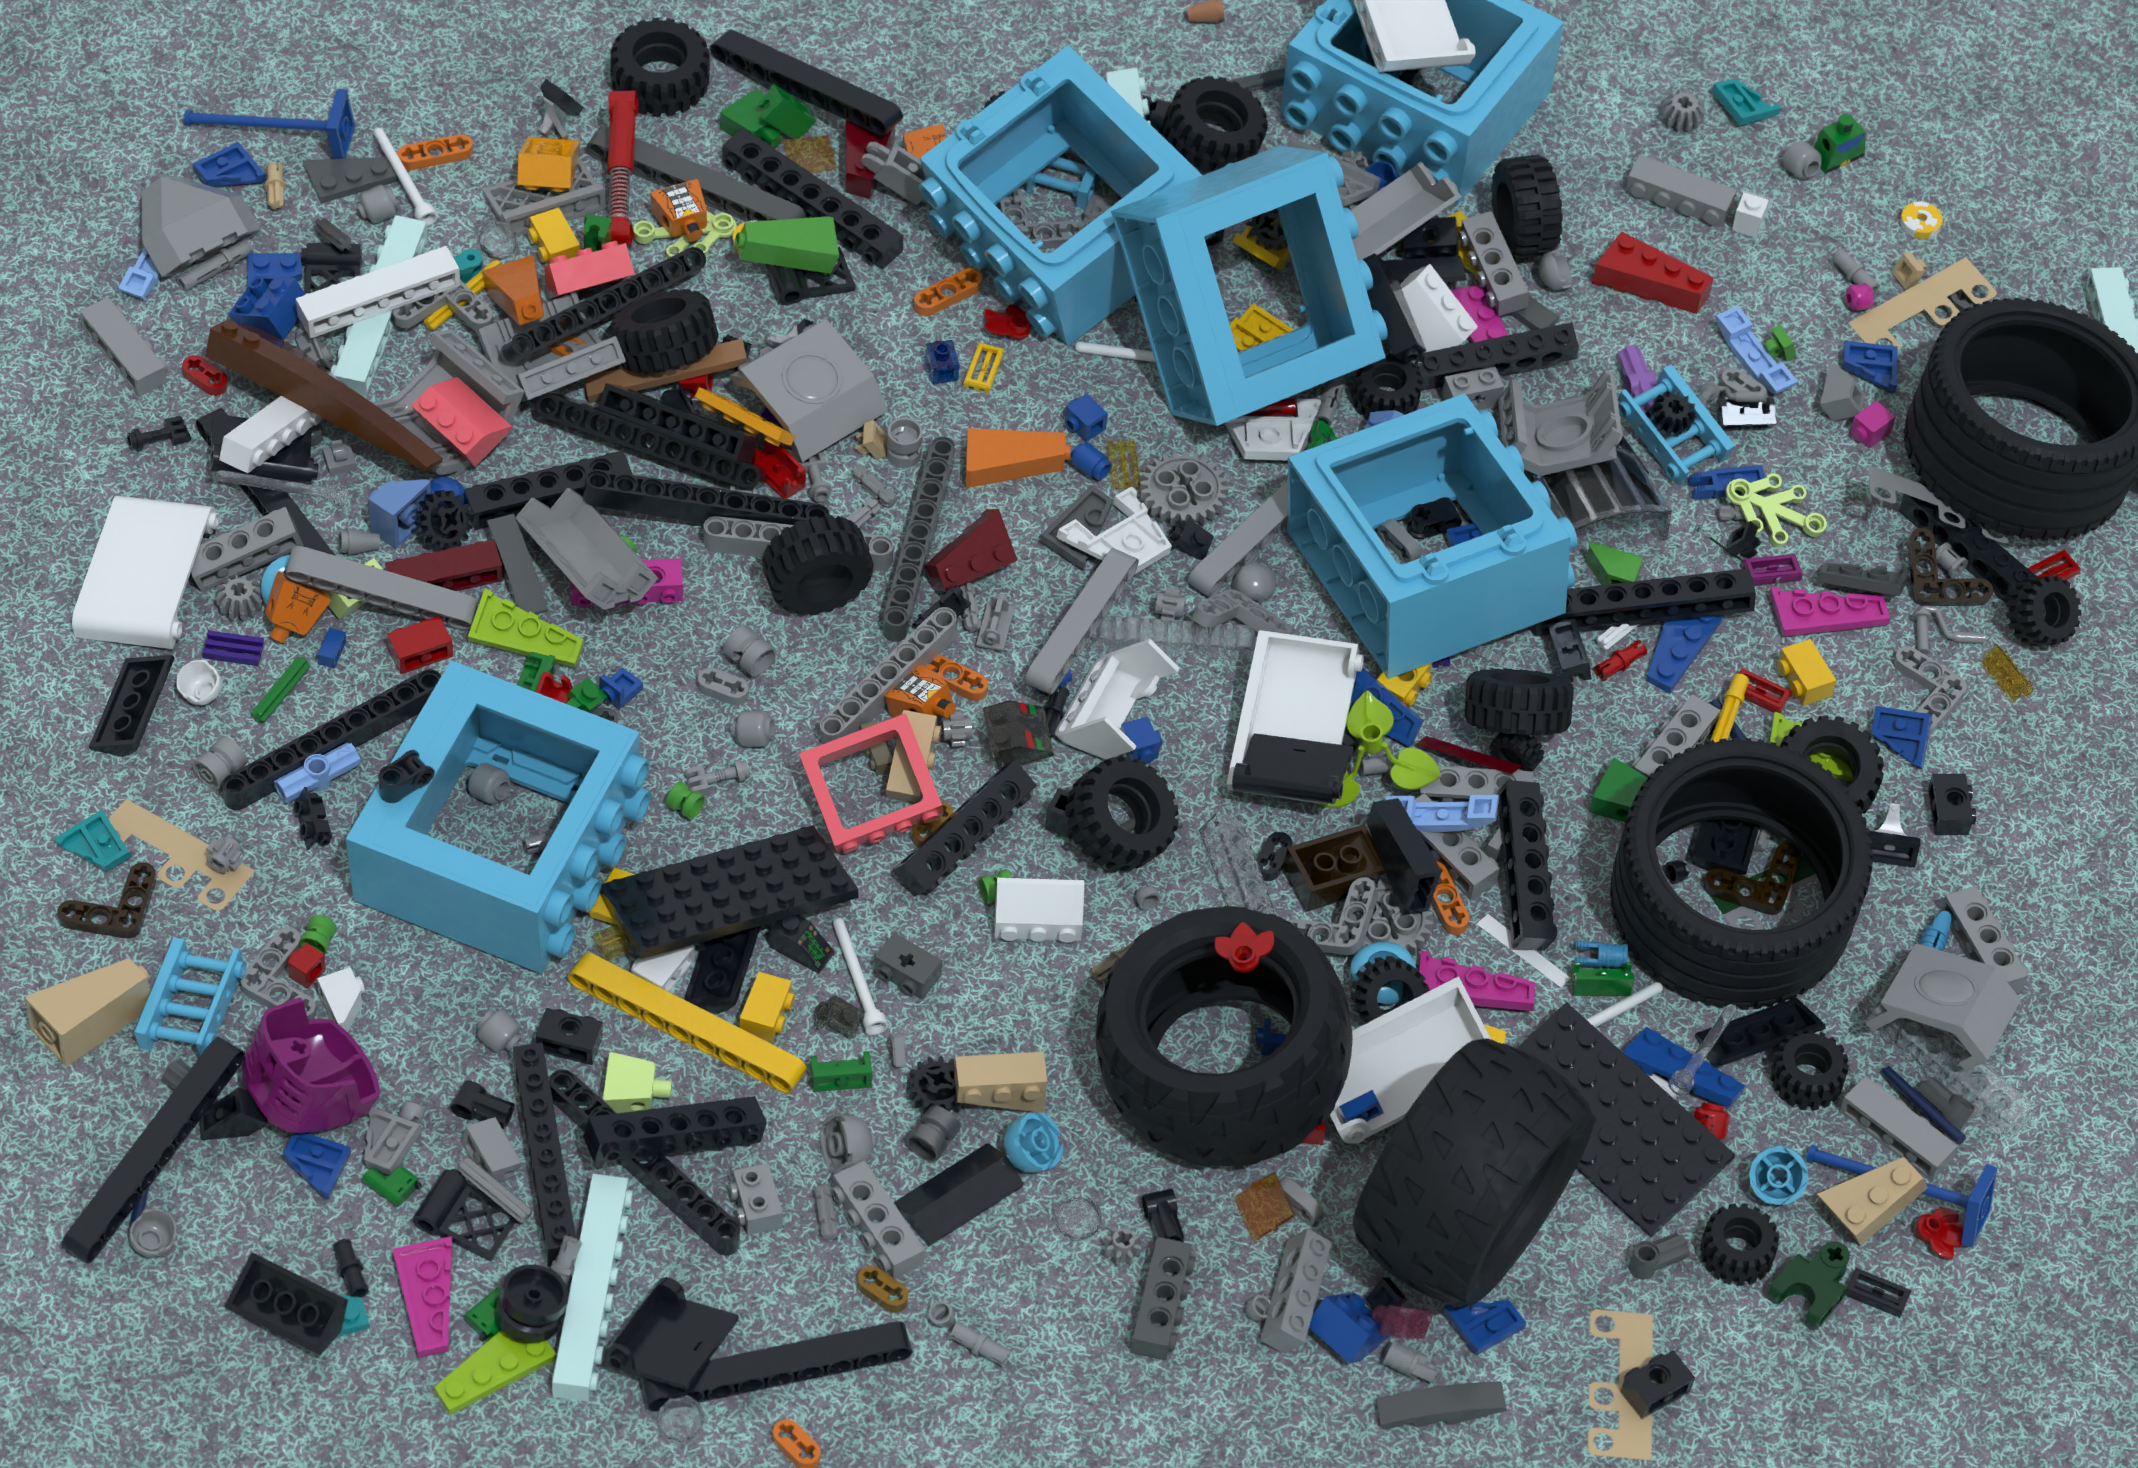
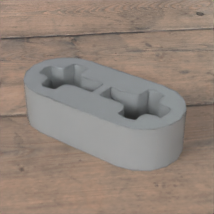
M1729 368L1722 373L1720 386L1729 387L1732 393L1737 391L1766 392L1767 396L1766 388L1741 370Z
M1389 519L1378 526V534L1381 540L1405 564L1421 557L1422 551L1419 544L1397 521Z
M705 668L698 675V689L701 693L731 705H741L747 701L749 686L744 679L716 668ZM711 679L715 680V682L706 684V681L709 682ZM736 689L741 690V692L738 691L736 692V694L731 693V691H735Z
M1282 1177L1272 1187V1193L1275 1198L1307 1225H1313L1323 1216V1209L1319 1202L1290 1178Z

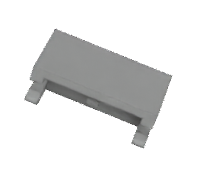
M496 1117L466 1126L461 1144L469 1158L500 1183L514 1178L515 1175L512 1171L520 1168L522 1162Z

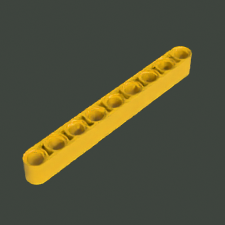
M584 953L567 976L569 982L574 987L785 1094H790L807 1070L805 1063L798 1057L595 954Z

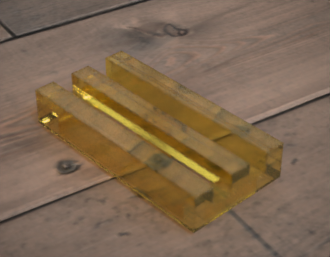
M1130 439L1129 443H1124V440H1118L1117 444H1113V440L1107 441L1108 458L1112 463L1110 472L1113 489H1128L1131 486L1133 488H1140L1135 440ZM1118 450L1121 461L1123 482H1119L1117 465L1114 452ZM1125 450H1129L1133 474V481L1131 482L1129 480Z

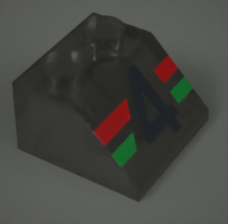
M1008 700L983 708L991 754L999 769L1015 759L1020 765L1054 756L1044 707Z

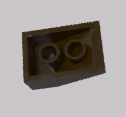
M1365 824L1287 847L1283 863V869L1306 911L1333 904L1348 895L1352 882L1358 878L1366 877L1373 881L1386 873L1375 843Z

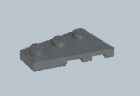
M387 157L303 160V167L321 204L364 192L378 185L384 186L396 182V175Z
M1091 485L1041 534L1040 541L1084 570L1090 554L1056 537L1058 529L1076 519L1092 534L1098 536L1110 512L1113 499Z
M1825 563L1820 570L1818 582L1826 583V586L1831 588L1843 586L1853 588L1854 591L1860 593L1872 591L1878 592L1884 597H1895L1901 595L1909 580L1910 568L1901 567L1900 572H1888L1886 566H1876V568L1863 570L1859 565Z

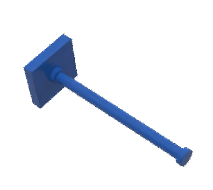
M347 89L336 90L328 121L193 113L192 110H185L184 123L187 126H192V123L327 131L333 159L347 158L355 129V121Z
M1815 1145L1810 1146L1807 1155V1162L1814 1163V1161L1859 1175L1876 1169V1167L1818 1150V1146ZM1986 1164L1969 1196L1926 1183L1928 1188L1922 1193L1923 1195L1965 1207L1966 1217L1961 1243L1963 1245L1973 1248L1991 1212L1998 1167Z

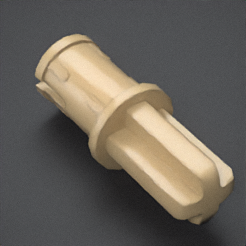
M271 162L266 166L267 181L264 187L267 191L268 205H270L271 209L276 210L277 208H282L284 204L283 191L286 188V184L283 181V165L278 163L277 171L276 162Z

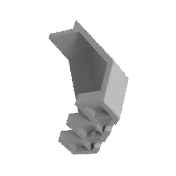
M176 175L160 177L142 190V243L162 277L177 275L195 261L208 260L216 255L219 250L229 245H235L244 238L248 240L261 230L241 195Z

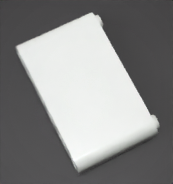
M1353 0L1379 72L1469 65L1472 59L1475 58V47L1469 39L1459 40L1445 0Z
M115 496L73 611L72 628L75 637L173 649L176 639H179L182 634V622L178 621L177 611L203 535L212 534L213 530L219 526L220 517L219 513H216L215 508L212 506Z
M1262 630L1258 631L1226 783L1228 790L1234 791L1232 788V778L1236 763H1244L1254 733L1342 745L1357 671L1361 672L1363 668L1364 655L1359 654L1358 644ZM1291 799V800H1298V801H1305V802H1312V803H1319V804L1329 805L1328 803H1321V802H1314V801H1306V800H1299V799Z
M1459 976L1352 1031V1055L1347 1079L1335 1108L1330 1114L1342 1140L1345 1143L1357 1144L1365 1138L1401 1121L1431 1079L1460 1048L1473 1040L1491 1039ZM1373 1090L1384 1113L1367 1122L1364 1119H1353L1347 1122L1340 1105Z

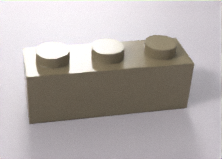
M877 720L861 724L860 730L878 724ZM886 741L864 749L865 756L870 758V768L875 770L876 775L890 772L893 758Z

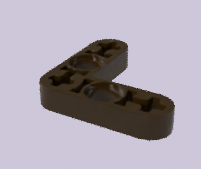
M1917 528L1912 532L1907 546L1912 596L1917 604L1921 606H1980L1988 603L1993 595V587L1989 581L1982 578L1938 579L1933 534L1926 528ZM1918 536L1922 537V541H1927L1923 547L1922 554H1919L1921 551L1920 543L1915 542ZM1919 561L1927 562L1931 568L1930 572H1919L1916 563ZM1950 586L1956 587L1960 592V597L1956 599L1948 597L1946 588ZM1977 587H1980L1982 592H1986L1983 597H1979V594L1974 592ZM1923 588H1926L1927 592L1931 593L1929 598H1925V594L1920 593Z
M1791 843L1780 844L1775 851L1765 882L1719 868L1712 869L1706 874L1704 889L1712 897L1765 914L1776 915L1784 908L1799 866L1801 852ZM1789 854L1791 857L1788 865H1783L1785 855ZM1776 874L1784 875L1788 881L1785 883H1778L1773 879L1772 876ZM1716 880L1721 881L1719 886L1714 885ZM1730 884H1733L1732 891L1728 890ZM1746 887L1752 891V894L1750 896H1742L1738 893L1737 889ZM1772 891L1777 893L1774 903L1768 902Z
M140 862L131 867L118 907L76 900L64 901L57 909L60 925L71 930L125 939L136 937L142 930L156 885V871L154 867L146 862ZM146 873L147 876L144 877L142 887H140L138 877ZM133 896H139L144 899L139 905H130L127 902ZM71 911L76 912V914H73L71 918L66 917V915H69ZM84 913H86V921H83L82 919L85 918ZM129 914H132L133 924L125 928L123 925L127 924ZM97 915H104L108 918L103 924H94L91 921Z

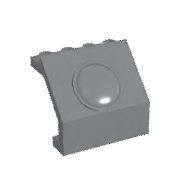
M576 291L544 303L543 318L518 325L511 317L476 330L485 353L484 357L525 391L521 402L626 362L617 337L614 336L601 341L591 327L572 335L586 342L585 344L575 346L578 342L574 340L570 342L565 339L554 344L555 346L561 345L566 347L568 353L572 352L563 357L552 353L548 347L517 363H512L505 359L502 353V346L507 340L517 333L579 303ZM580 311L581 316L587 320L584 312ZM558 321L559 327L565 331L563 323ZM537 332L539 340L544 341L543 336ZM515 343V348L522 352L521 347Z
M827 319L807 326L799 335L783 340L782 345L761 353L758 359L742 364L737 372L730 375L734 385L753 390L779 421L784 430L795 435L792 445L785 448V450L800 462L807 460L864 426L865 422L872 421L888 411L873 373Z
M452 329L432 334L429 342L436 347V350L429 364L397 396L374 402L373 404L402 424L443 458L442 463L431 469L433 472L439 475L449 473L452 477L457 478L471 463L421 419L411 405L431 385L458 377L511 425L525 391Z
M1604 370L1590 391L1584 396L1543 405H1533L1524 401L1521 383L1511 380L1498 399L1503 446H1515L1522 457L1524 469L1538 476L1617 459L1616 446L1620 443L1623 432L1621 431V417L1619 416V401L1617 400V386L1615 385L1614 373Z
M1915 943L1910 953L1896 964L1898 968L1888 978V985L1879 993L1880 998L1871 1007V1014L1865 1023L1871 1031H1874L1898 1018H1907L1950 1032L1966 1048L1959 1061L1965 1072L1988 1061L2021 999L1996 967Z

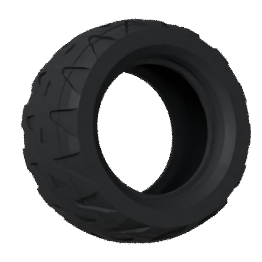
M1237 906L1195 909L1180 913L1139 935L1122 958H1117L1109 971L1104 994L1100 997L1095 1029L1096 1050L1103 1081L1109 1096L1124 1120L1130 1126L1137 1129L1146 1143L1161 1153L1167 1152L1186 1160L1189 1164L1205 1167H1241L1257 1164L1280 1153L1284 1154L1303 1143L1305 1138L1317 1126L1323 1125L1335 1108L1347 1079L1353 1042L1351 1018L1345 991L1333 966L1311 937L1304 936L1291 922L1277 915L1265 914L1246 907ZM1241 922L1246 923L1256 936L1266 931H1273L1274 946L1271 952L1260 958L1257 967L1248 972H1239L1233 969L1230 965V960L1219 956L1215 949V938H1230ZM1241 1000L1265 1005L1279 1013L1291 1025L1284 1041L1271 1055L1259 1063L1233 1072H1193L1172 1063L1157 1049L1165 1032L1177 1019L1198 1007L1220 1001Z
M1489 1038L1473 1040L1467 1043L1442 1066L1420 1093L1378 1158L1362 1190L1354 1212L1353 1228L1357 1241L1388 1273L1415 1291L1454 1306H1471L1478 1303L1502 1280L1516 1263L1549 1216L1571 1179L1593 1130L1594 1116L1589 1102L1559 1072L1530 1053L1505 1043L1501 1044Z

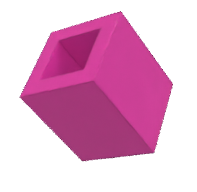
M1875 401L1854 416L1850 433L1856 441L1863 443L1870 449L1891 434L1896 417L1878 401Z

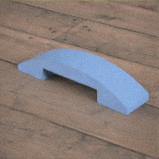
M145 247L135 266L129 267L118 287L119 291L140 299H144L152 291L161 277Z
M1739 306L1716 315L1715 319L1731 351L1754 380L1762 384L1766 390L1773 394L1797 385L1798 381L1785 364H1777L1752 333L1753 324Z
M1470 795L1469 802L1416 803L1414 796H1386V800L1399 798L1416 829L1429 832L1463 831L1491 824L1496 821L1499 803L1498 795Z

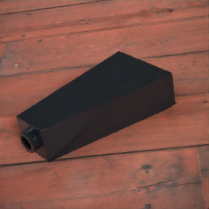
M1373 253L1362 259L1368 265L1373 278V287L1367 290L1372 310H1377L1385 321L1387 327L1386 340L1394 356L1401 362L1414 361L1427 350L1394 269L1376 253Z
M1399 798L1373 802L1367 819V825L1402 915L1428 911L1442 872Z

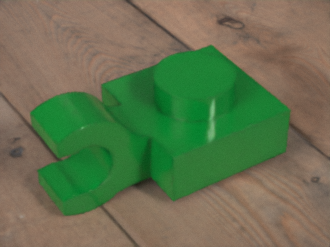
M587 677L570 690L566 696L569 699L566 704L591 713L604 703L608 696Z

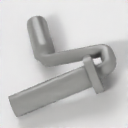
M1714 382L1705 383L1701 387V394L1698 396L1703 405L1708 401L1715 400L1719 393H1725L1728 399L1736 402H1766V392L1737 391L1732 393L1729 387L1718 386Z
M1922 606L1912 614L1913 621L1917 622L1918 651L1923 654L1929 653L1928 622L1932 619L1931 613H1935L1946 638L1954 642L1984 644L1985 633L1949 632L1941 611L1935 606Z

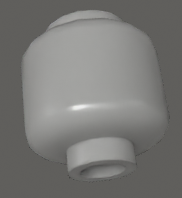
M1795 142L1785 150L1783 165L1797 178L1804 180L1813 177L1821 168V154L1807 142Z
M378 185L361 193L362 203L357 205L363 219L369 218L374 224L394 217L396 215V208L399 207L392 189H386L383 185Z
M742 711L738 715L737 721L732 723V735L738 739V742L743 747H765L775 737L776 726L774 718L770 717L766 711Z
M482 763L473 769L468 776L469 792L473 797L486 803L497 804L510 793L511 782L508 773L494 765Z
M491 1009L476 1026L479 1029V1040L495 1053L502 1052L505 1048L510 1052L521 1040L518 1036L521 1028L519 1022L503 1009L496 1011Z

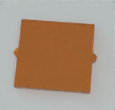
M829 135L783 140L785 156L810 173L836 170L835 150L831 147Z
M1272 1172L1257 1183L1252 1182L1251 1187L1234 1197L1254 1241L1259 1240L1271 1231H1278L1279 1226L1296 1216L1275 1172Z

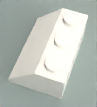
M1431 264L1412 272L1400 284L1427 350L1425 352L1458 346L1478 327Z
M997 878L994 938H1002L1006 941L1016 939H1031L1035 942L1060 940L1065 943L1081 941L1084 880Z

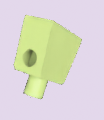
M609 1052L603 1101L616 1113L652 1109L653 1097L671 1098L672 1081L656 1079V1064L654 1062Z

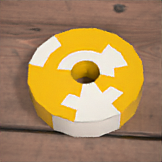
M1922 201L1913 202L1903 209L1900 224L1908 235L1918 239H1930L1940 232L1943 217L1934 205Z

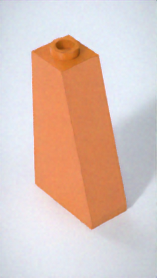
M533 255L482 271L488 296L518 325L544 317L540 283Z
M968 428L965 487H976L1063 471L1065 460H1070L1071 444H1065L1066 433Z

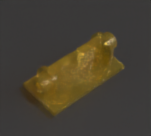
M1995 644L1983 660L1982 665L2012 703H2014L2022 693L2028 696L2034 691L2033 683L2022 672L2017 670L2018 667L2009 657V653L2003 651Z

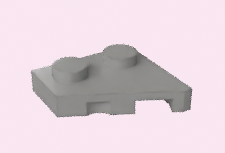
M372 1107L369 1111L370 1123L366 1134L365 1165L368 1168L373 1167L377 1171L390 1176L421 1134L422 1129L418 1123Z

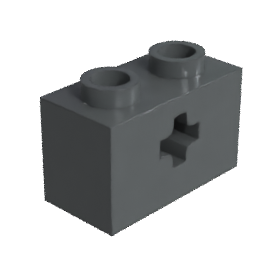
M893 933L875 955L874 972L883 981H891L899 986L907 995H915L922 1000L941 977L943 960Z

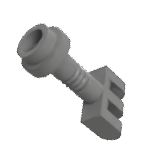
M822 451L817 453L818 460H815L814 456L807 459V462L798 461L806 468V473L810 474L812 485L809 488L811 498L816 502L827 501L831 494L830 484L822 480L820 471L827 470L826 458Z
M734 760L735 766L706 774L703 765L686 769L684 775L688 779L687 785L690 788L689 790L707 795L710 794L708 784L738 777L739 782L745 781L746 777H750L746 760Z

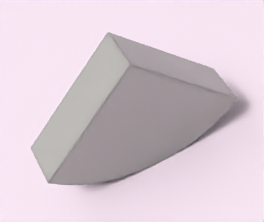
M901 1033L891 1034L890 1046L893 1049V1064L895 1067H905L904 1037Z

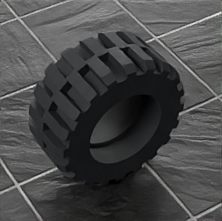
M652 18V21H646L645 19L638 21L636 26L632 24L625 29V33L621 32L612 44L610 55L612 88L614 91L636 90L638 95V112L645 115L652 113L653 116L661 117V114L672 116L677 111H681V113L690 109V105L695 106L707 92L710 80V53L707 43L694 28L689 29L686 23H676L674 19L660 20V18ZM652 62H668L678 66V68L669 72H652L642 68V66Z
M1205 76L1203 79L1200 77L1192 79L1190 82L1184 83L1177 90L1166 114L1163 131L1167 141L1192 166L1198 168L1199 172H1213L1225 167L1229 163H1236L1258 154L1268 129L1267 115L1264 107L1261 108L1262 104L1257 97L1254 98L1248 88L1243 89L1240 87V83L1235 81L1233 83L1229 82L1227 78L1219 77L1214 79L1213 76ZM1202 120L1219 123L1229 132L1216 130L1205 124Z
M1539 154L1502 159L1495 166V173L1492 175L1491 204L1493 206V215L1512 257L1540 256L1546 252L1556 250L1561 241L1563 214L1561 210L1560 188L1551 163H1549L1547 158Z
M674 289L668 292H657L651 296H644L638 301L635 300L629 303L627 307L621 308L619 313L613 316L610 324L612 337H617L626 362L621 364L627 370L634 373H662L670 369H679L683 365H690L695 360L705 357L706 353H710L714 346H716L719 338L709 299L695 290L692 292L690 289H683L682 291Z
M824 515L821 518L817 516L809 517V520L795 522V525L790 528L787 526L781 530L779 536L775 535L770 545H767L762 558L763 572L775 602L783 609L799 615H805V613L815 615L821 611H833V608L837 606L842 607L846 605L850 599L854 600L859 596L860 591L865 590L868 586L874 567L861 529L844 517L837 516L834 518L832 515Z
M1483 669L1474 671L1467 678L1464 717L1471 726L1487 729L1492 732L1518 735L1560 734L1567 731L1571 725L1574 687L1571 681L1565 677L1540 671L1523 669Z
M1828 715L1819 716L1816 722H1814L1813 718H1809L1803 721L1802 726H1794L1790 730L1789 735L1784 737L1780 747L1784 745L1791 751L1797 750L1804 757L1817 753H1828L1841 758L1851 769L1854 778L1853 783L1847 787L1849 795L1851 797L1854 796L1856 806H1860L1862 814H1865L1876 798L1884 775L1882 772L1884 767L1883 757L1878 756L1880 752L1878 744L1876 742L1871 744L1872 735L1867 730L1863 732L1858 730L1859 724L1853 721L1851 724L1843 722L1844 718L1836 716L1834 720H1829Z
M1121 756L1118 759L1112 757L1099 763L1076 780L1073 784V789L1069 791L1067 801L1070 803L1066 805L1065 814L1069 816V820L1066 822L1069 831L1072 830L1074 834L1072 837L1076 845L1079 843L1083 849L1081 852L1086 857L1091 856L1094 859V863L1101 867L1106 864V868L1113 871L1120 869L1124 872L1131 871L1134 868L1138 869L1160 855L1173 842L1175 838L1174 832L1177 831L1179 823L1178 819H1175L1179 815L1178 805H1174L1175 795L1172 790L1169 791L1166 784L1168 782L1164 777L1160 778L1156 774L1157 770L1152 766L1146 767L1144 766L1145 762L1138 759L1131 761L1130 757ZM1108 794L1119 797L1130 807L1136 820V834L1127 832L1114 821L1108 808Z

